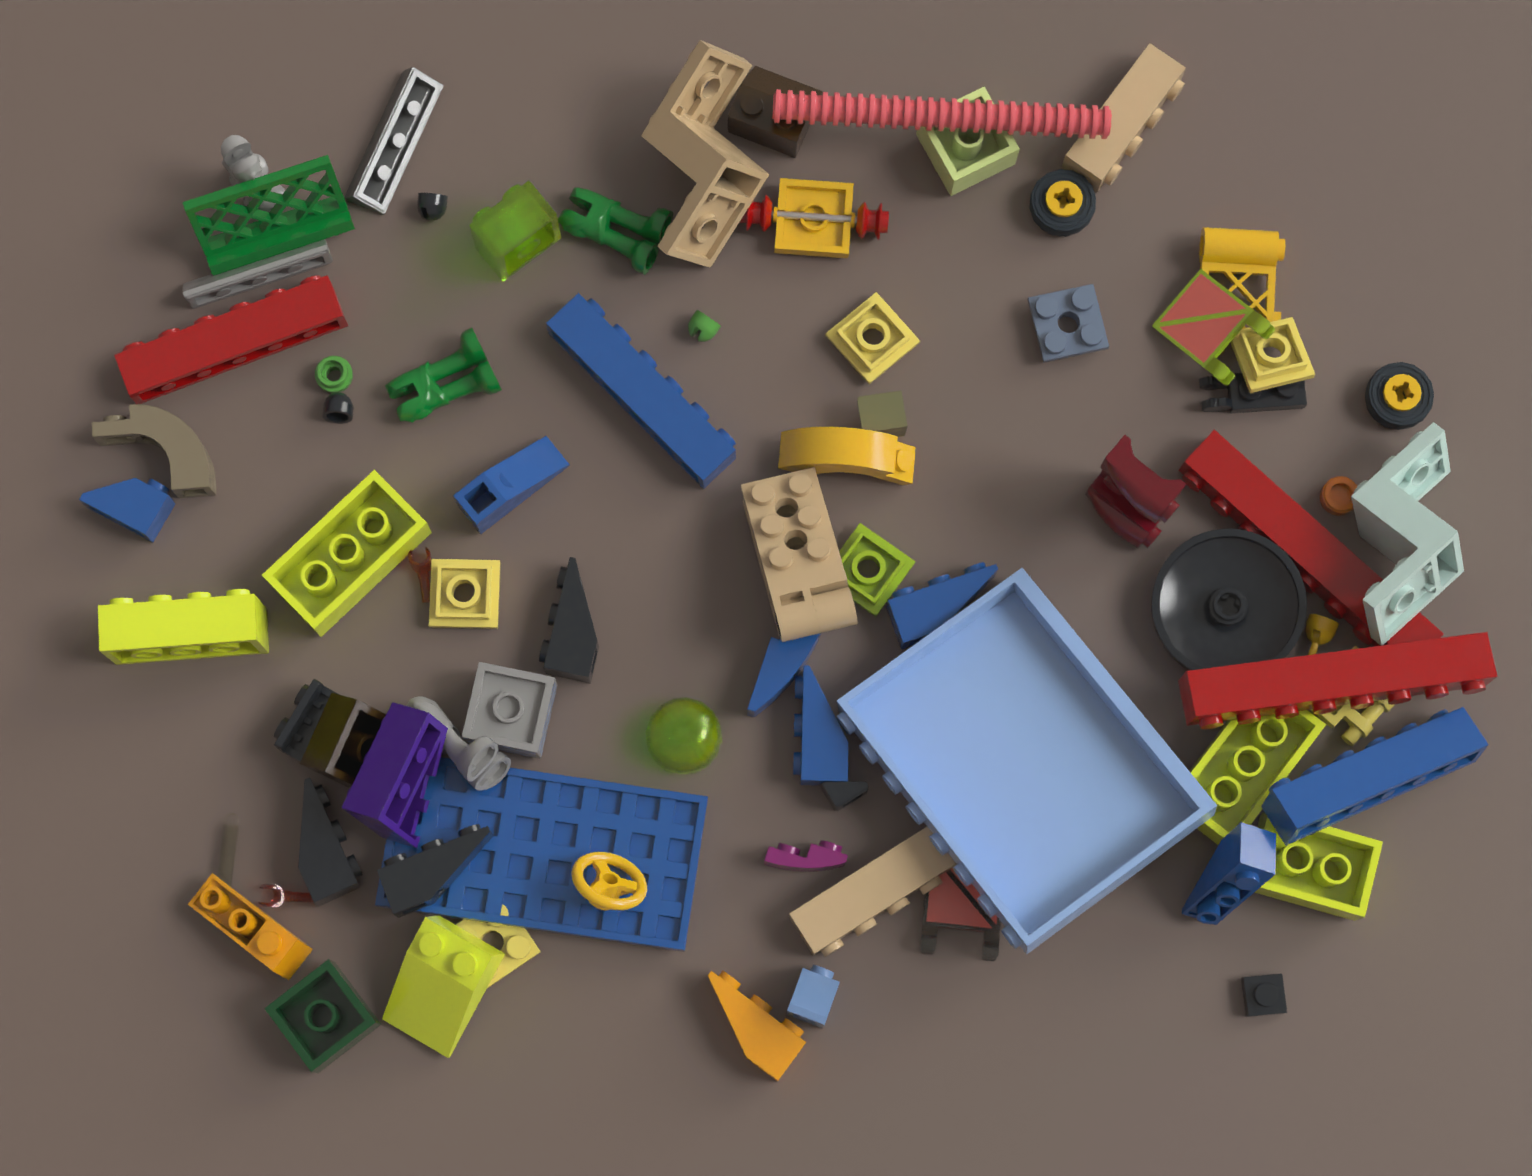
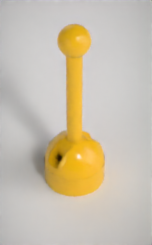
M1309 614L1305 632L1312 644L1308 655L1316 654L1319 645L1326 644L1333 639L1339 625L1338 622L1321 615Z

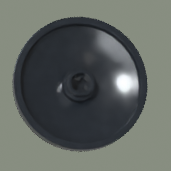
M1217 529L1190 538L1170 554L1161 567L1154 584L1151 612L1155 631L1163 647L1178 664L1190 671L1286 658L1295 647L1303 631L1307 613V597L1305 586L1297 567L1278 545L1254 532L1240 529Z

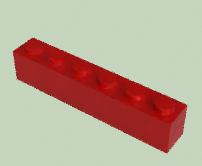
M315 275L302 280L297 287L289 290L281 288L267 293L265 299L254 303H238L229 309L230 312L216 317L214 315L203 316L195 320L194 325L181 330L178 328L168 329L160 333L157 339L147 343L139 341L126 345L122 352L114 354L129 396L135 404H142L347 327V321L329 276L321 277Z

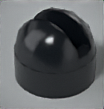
M418 193L417 207L419 214L426 220L440 219L447 209L448 196L436 193Z
M341 392L330 394L324 402L322 417L328 422L337 424L351 422L354 409L351 399Z

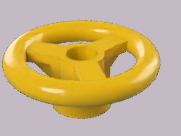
M608 852L587 853L578 858L572 867L571 877L575 888L591 905L598 909L628 910L639 905L646 896L647 883L644 875L632 862L619 855ZM593 865L596 870V878L589 886L583 877V871L587 866ZM608 865L621 869L633 881L620 878L618 874L610 870ZM632 893L629 897L620 898L622 895Z

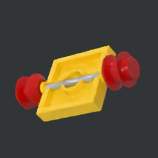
M780 178L778 207H774V210H772V201L768 195H765L762 202L752 201L739 223H747L746 231L750 229L752 224H760L762 231L765 232L771 226V218H773V222L776 223L774 253L848 258L851 228H854L856 224V232L860 239H863L867 232H874L877 240H880V233L888 232L889 211H882V203L879 204L876 210H869L866 202H863L857 209V216H855V212H852L854 183Z

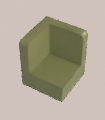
M902 390L859 396L857 398L861 429L883 432L898 437L906 435L908 426Z

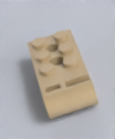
M815 467L741 484L746 518L781 642L857 625L854 601L848 587L846 573Z

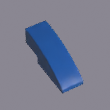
M821 633L786 642H781L780 639L771 637L747 708L748 716L756 717L791 685L795 676L801 672L803 666L807 663L818 643Z

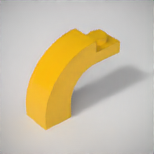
M847 427L797 428L781 432L778 468L789 472H796L815 467L816 474L832 472L856 473L876 477L899 485L913 484L916 447L897 442L898 436L866 429Z

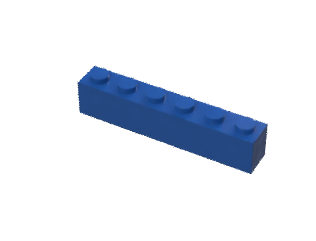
M578 293L546 322L548 334L705 489L736 459V449L734 448L736 443L734 439L722 428L717 431L707 421L710 418L707 412L698 403L693 402L690 404L681 395L684 391L672 377L667 376L664 379L655 370L657 364L654 359L644 350L638 353L629 344L631 338L627 332L618 324L612 327L603 318L606 314L595 300L590 298L586 301Z
M1464 707L1450 713L1447 709H1444L1431 716L1426 723L1417 726L1416 723H1411L1399 730L1396 736L1386 740L1384 736L1374 739L1362 751L1354 753L1353 750L1346 751L1336 757L1333 763L1322 767L1321 764H1316L1305 770L1301 777L1290 781L1289 778H1283L1277 781L1268 789L1270 793L1261 807L1284 844L1288 845L1476 762L1489 744Z

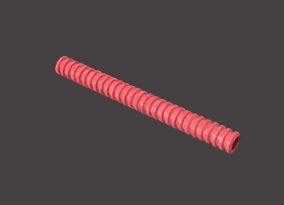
M776 89L773 95L772 115L774 123L786 120V124H791L792 120H798V124H803V121H809L810 125H814L815 121H819L824 126H826L827 122H833V126H838V122L844 123L845 127H849L850 123H856V127L868 124V128H873L874 124H879V128L891 125V129H896L897 125H900L908 130L909 126H914L915 130H920V126L926 127L927 131H931L932 127H937L938 131L949 128L950 132H955L956 128H961V132H967V129H972L973 133H978L979 129H982L987 134H990L991 130H996V134H1002V131H1007L1009 135H1013L1014 131H1019L1020 135L1031 132L1032 136H1037L1038 132H1042L1043 136H1049V133H1054L1055 137H1060L1061 133H1063L1068 138H1071L1073 134H1077L1078 138H1084V135H1089L1090 139H1095L1096 135H1101V139H1107L1110 135L1112 118L1109 106H1103L1102 109H1098L1097 105H1092L1091 109H1089L1084 104H1080L1079 108H1075L1074 104H1068V107H1063L1061 103H1057L1056 107H1051V103L1039 106L1038 102H1033L1032 106H1028L1027 102L1023 101L1021 105H1016L1015 101H1010L1009 105H1007L1002 100H998L997 104H992V100H986V103H981L980 99H975L974 103H969V99L957 102L956 98H951V102H947L942 97L939 98V101H934L933 97H928L926 101L922 100L921 96H917L916 100H910V96L898 99V95H893L892 99H887L886 95H881V98H875L874 94H869V98H865L860 93H858L857 97H852L851 93H846L845 97L840 96L839 92H835L834 96H828V92L816 95V91H811V95H805L804 91H799V94H793V90H788L787 94H784L779 89Z

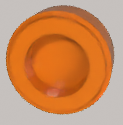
M1337 476L1328 480L1320 491L1322 507L1328 513L1336 516L1350 513L1354 509L1351 496L1357 488L1356 483L1344 476Z

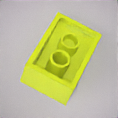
M440 915L425 917L406 952L382 1020L443 1056L450 1058L505 953Z

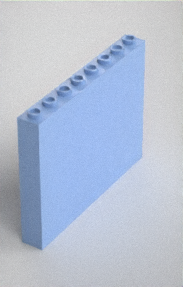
M1023 568L1016 571L837 700L839 714L836 718L842 728L849 735L855 732L862 741L859 748L866 759L872 765L876 762L879 763L886 772L882 775V778L895 795L899 792L903 794L909 802L905 807L918 825L923 822L933 833L929 838L934 847L942 856L948 852L957 864L953 867V870L965 886L972 883L981 895L977 898V901L990 918L994 915L999 918L1005 926L1001 929V932L1014 949L1020 946L1026 954L1030 953L1213 817L1217 808V804Z

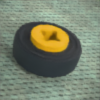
M1059 169L1047 173L1036 182L1030 194L1029 209L1034 222L1043 231L1053 236L1067 237L1079 233L1090 223L1096 209V196L1092 185L1083 175L1072 170Z
M1404 362L1387 364L1377 370L1367 383L1365 392L1367 410L1373 419L1384 427L1395 430L1412 428L1422 422L1432 409L1434 399L1432 382L1426 373L1415 365Z

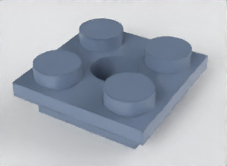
M1093 284L1028 297V304L1043 363L1109 349ZM1063 317H1070L1076 321L1078 329L1072 333H1066L1059 328L1058 320Z

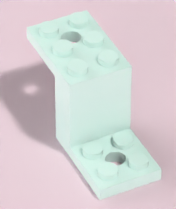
M1434 422L1424 431L1417 432L1400 453L1389 457L1382 465L1381 470L1371 479L1361 482L1351 496L1359 536L1396 564L1393 572L1381 583L1376 582L1373 584L1363 598L1370 637L1381 646L1464 572L1458 531L1418 502L1451 472L1445 430Z

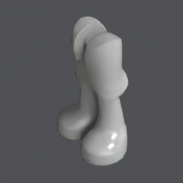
M231 135L223 141L221 145V155L223 157L221 164L230 173L229 181L231 186L268 174L269 168L266 160L261 155L251 151V144L239 135ZM281 185L274 186L271 192L283 195L285 188ZM244 196L243 206H247L253 197ZM263 200L258 209L270 212L276 203Z
M417 696L409 700L408 707L429 712L448 728L442 755L448 754L459 772L472 787L479 791L487 790L497 785L506 776L511 766V760L504 753L498 751L497 743L491 738L482 736L467 744L462 740L458 729L435 701L423 696Z

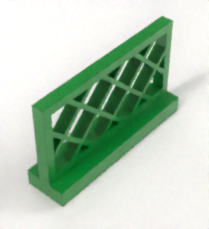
M328 155L183 202L185 212L203 249L213 276L355 229L345 197ZM323 170L326 171L319 183L306 180L311 174ZM281 184L289 185L283 195L271 192L274 186ZM299 189L311 191L306 200L294 198ZM322 195L330 196L329 198L318 201ZM244 196L253 197L247 206L234 203L238 198ZM263 200L276 203L270 212L258 209ZM286 206L295 208L293 210L282 213ZM207 208L217 209L211 218L196 215L195 213ZM227 212L240 215L234 224L221 221ZM250 218L259 220V221H256V222L247 224V222L250 220ZM214 230L223 232L210 237Z

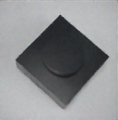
M1282 974L1241 978L1246 1017L1287 1013Z

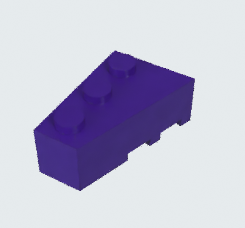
M392 702L369 751L364 757L363 764L355 781L347 792L342 809L382 838L418 848L420 836L414 834L420 811L427 813L429 800L424 799L429 775L436 776L448 728L429 712Z

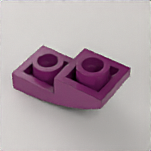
M820 840L819 846L811 843L806 858L799 856L800 849L778 843L777 848L769 846L764 865L789 871L818 872L844 867L848 855L841 853L842 846Z

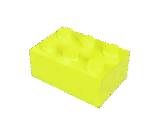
M1265 812L1260 815L1257 827L1276 833L1275 875L1254 893L1353 921L1365 917L1383 841L1329 826L1285 845Z

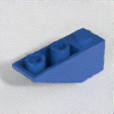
M545 436L484 471L455 493L453 497L459 509L476 530L482 534L569 467L570 464L549 438Z
M985 562L974 564L963 570L964 575L950 579L949 574L928 581V587L915 591L913 586L892 593L893 599L888 600L886 609L901 650L915 645L965 609L995 577L998 571L997 564L986 567Z
M804 665L803 676H795V699H802V714H794V737H801V752H794L793 775H800V785L820 786L821 782H848V741L809 665Z
M1240 822L1220 841L1184 904L1182 914L1196 918L1201 923L1217 925L1275 875L1276 833Z

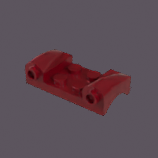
M1124 435L1104 458L1100 466L1102 469L1101 473L1090 485L1085 495L1089 498L1099 516L1117 535L1136 548L1143 544L1148 549L1162 532L1157 527L1161 521L1166 523L1180 506L1176 499L1186 486V483L1181 479L1167 480L1158 476L1134 456L1131 439Z

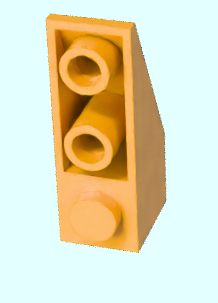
M213 873L188 903L190 907L270 970L288 981L313 950L287 928Z
M722 970L719 976L711 971L708 974V979L745 1057L778 1082L806 1044V1041L800 1038L804 1031L787 1018L780 1023L769 1014L772 1007L757 995L753 994L748 999L740 993L738 988L741 983Z

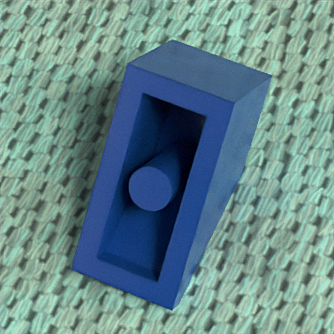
M132 478L83 493L79 499L88 509L152 543L176 504L167 495L169 489L150 478L147 483L137 478Z

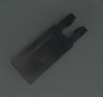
M1234 373V379L1227 386L1223 385L1214 376L1199 379L1200 389H1228V398H1209L1201 402L1202 411L1204 412L1230 411V414L1302 409L1307 406L1304 380L1250 393L1242 373Z

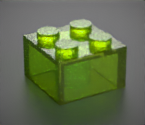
M530 180L522 186L517 184L509 188L502 196L503 200L492 208L488 206L481 209L473 217V222L469 224L476 250L502 282L561 239L557 213Z

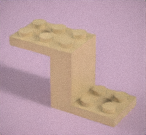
M699 40L694 50L689 54L687 62L675 81L670 85L668 93L656 112L651 116L649 124L641 136L696 182L695 187L685 198L683 206L673 222L667 227L665 235L657 247L666 255L711 268L769 174L714 129V126L751 69L752 64L743 57L702 40Z

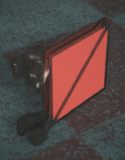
M951 868L939 876L943 883L925 894L920 953L934 954L937 945L938 928L984 932L981 957L985 961H996L999 955L1001 921L996 915L990 918L977 901V898L981 896L972 883L965 886Z

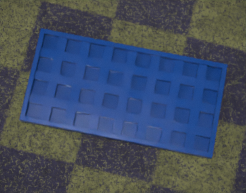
M441 757L436 776L429 775L424 799L429 800L427 813L420 811L414 835L420 836L418 848L386 839L381 868L385 867V860L395 855L406 853L408 858L421 853V846L433 840L443 839L444 843L456 839L459 837L458 831L471 825L479 824L481 828L488 826L492 832L493 837L436 903L415 911L417 913L486 923H499L526 929L685 952L708 796L510 768L506 776L497 785L487 790L479 791L472 787L462 776L451 759ZM608 852L619 855L632 862L644 875L647 883L646 896L639 905L628 910L598 909L591 905L575 888L571 877L572 867L578 858L587 853ZM593 865L587 866L583 871V877L589 886L596 878V870ZM608 865L610 870L618 874L620 878L633 881L621 869ZM379 878L375 905L391 909ZM632 893L622 895L620 898L629 897ZM502 904L508 909L509 916L501 915Z

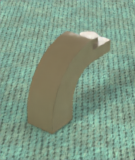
M129 404L130 419H126L125 416L110 415L104 417L103 421L92 422V437L100 446L146 443L164 450L170 462L171 490L178 498L216 495L215 471L210 455L193 430L176 415L150 405Z

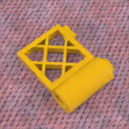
M1203 227L1199 241L1200 269L1208 275L1209 273H1223L1233 284L1228 289L1230 292L1237 288L1251 304L1249 307L1255 308L1269 322L1281 320V312L1274 311L1277 261H1283L1285 256V239H1279L1278 231ZM1233 274H1242L1244 276L1237 280ZM1250 275L1266 276V292L1257 300L1241 284ZM1264 298L1265 309L1259 304V302Z

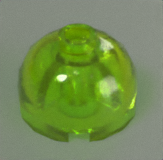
M689 697L673 698L660 705L650 716L646 728L647 748L653 760L665 771L686 775L695 774L707 768L718 756L722 742L721 724L715 712L702 701Z

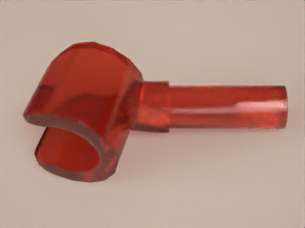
M425 547L427 557L423 562L417 563L411 549L408 553V559L412 569L417 572L422 603H429L430 586L428 571L431 570L432 556L429 549Z
M263 884L259 887L261 889H271L274 893L271 902H258L263 907L276 908L281 906L283 902H313L308 892L284 891L280 885Z

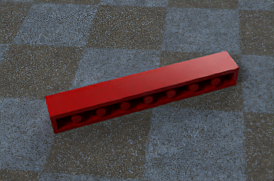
M1214 429L1178 470L1183 474L1182 479L1186 485L1196 492L1201 490L1211 499L1210 504L1214 510L1224 517L1229 515L1240 525L1238 529L1254 532L1278 545L1294 562L1308 593L1312 594L1315 592L1325 601L1324 607L1330 614L1338 619L1344 618L1354 627L1353 633L1363 643L1381 646L1370 637L1363 598L1373 584L1376 582L1381 583L1383 579ZM1419 612L1384 645L1441 638L1444 633Z
M1488 632L1190 670L1183 674L1178 680L1187 726L1199 724L1200 729H1213L1222 726L1223 721L1237 719L1238 724H1250L1260 721L1261 716L1275 714L1276 719H1288L1298 716L1299 711L1313 709V714H1325L1337 710L1336 706L1350 704L1351 709H1363L1373 706L1374 701L1387 699L1388 704H1400L1412 700L1411 696L1424 694L1426 699L1431 700L1449 695V691L1461 689L1464 695L1475 694L1485 691L1486 685L1498 677Z

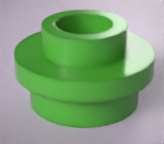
M328 356L322 359L316 366L315 379L319 387L328 393L342 392L351 384L353 371L346 359L340 356ZM333 370L341 372L340 378L336 381L328 379L329 373Z

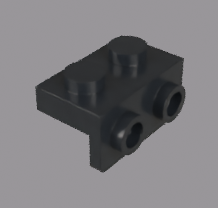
M313 679L310 685H303L294 700V704L297 707L290 719L285 717L274 733V738L277 739L274 746L301 762L331 692H336L327 688L316 679Z

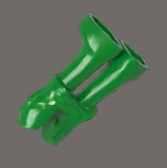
M574 187L569 197L570 201L579 208L588 211V214L585 217L575 211L563 209L557 219L563 230L569 232L572 236L588 238L601 246L606 245L631 260L634 270L644 275L648 273L658 256L657 246L665 235L667 227L672 223L673 211L666 208H657L651 216H644L621 207V202L609 199L588 189ZM610 222L620 225L646 240L639 241L610 229Z
M472 327L461 333L460 348L457 351L432 364L427 361L419 367L399 375L385 385V389L391 399L401 398L417 390L419 396L407 400L396 409L400 422L409 421L411 423L426 418L432 411L449 405L450 401L476 392L492 395L502 391ZM476 366L471 373L440 387L436 383L445 377Z

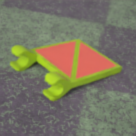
M1202 269L1196 273L1152 325L1154 329L1225 386L1230 384L1235 374L1217 357L1241 329L1247 324L1263 339H1268L1275 331V328L1265 317L1249 307Z

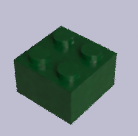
M330 959L264 1008L313 1073L321 1072L382 1025L336 962Z

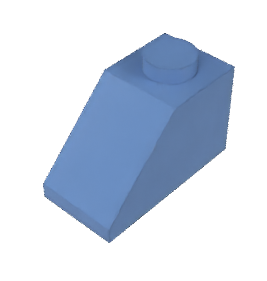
M812 965L811 970L803 968L786 1015L823 1028L840 983L833 980L834 972L817 965Z

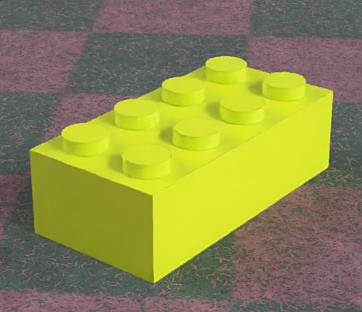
M373 470L268 568L262 576L304 621L322 637L432 532L428 523Z
M247 589L226 591V596L211 597L209 592H192L187 594V599L172 600L170 595H153L148 597V602L133 603L132 598H113L109 600V605H98L99 652L116 665L269 653L267 608L255 594H250V590Z
M1308 710L1299 711L1298 716L1288 719H1276L1275 714L1261 716L1260 721L1250 724H1238L1237 719L1228 720L1189 771L1217 804L1214 816L1197 829L1219 845L1220 841L1240 822L1251 825L1262 811L1261 806L1270 793L1268 789L1274 783L1289 775L1326 724Z

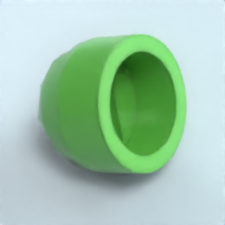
M699 310L695 311L688 323V331L691 337L699 330L701 331L698 337L699 342L711 340L721 327V325Z

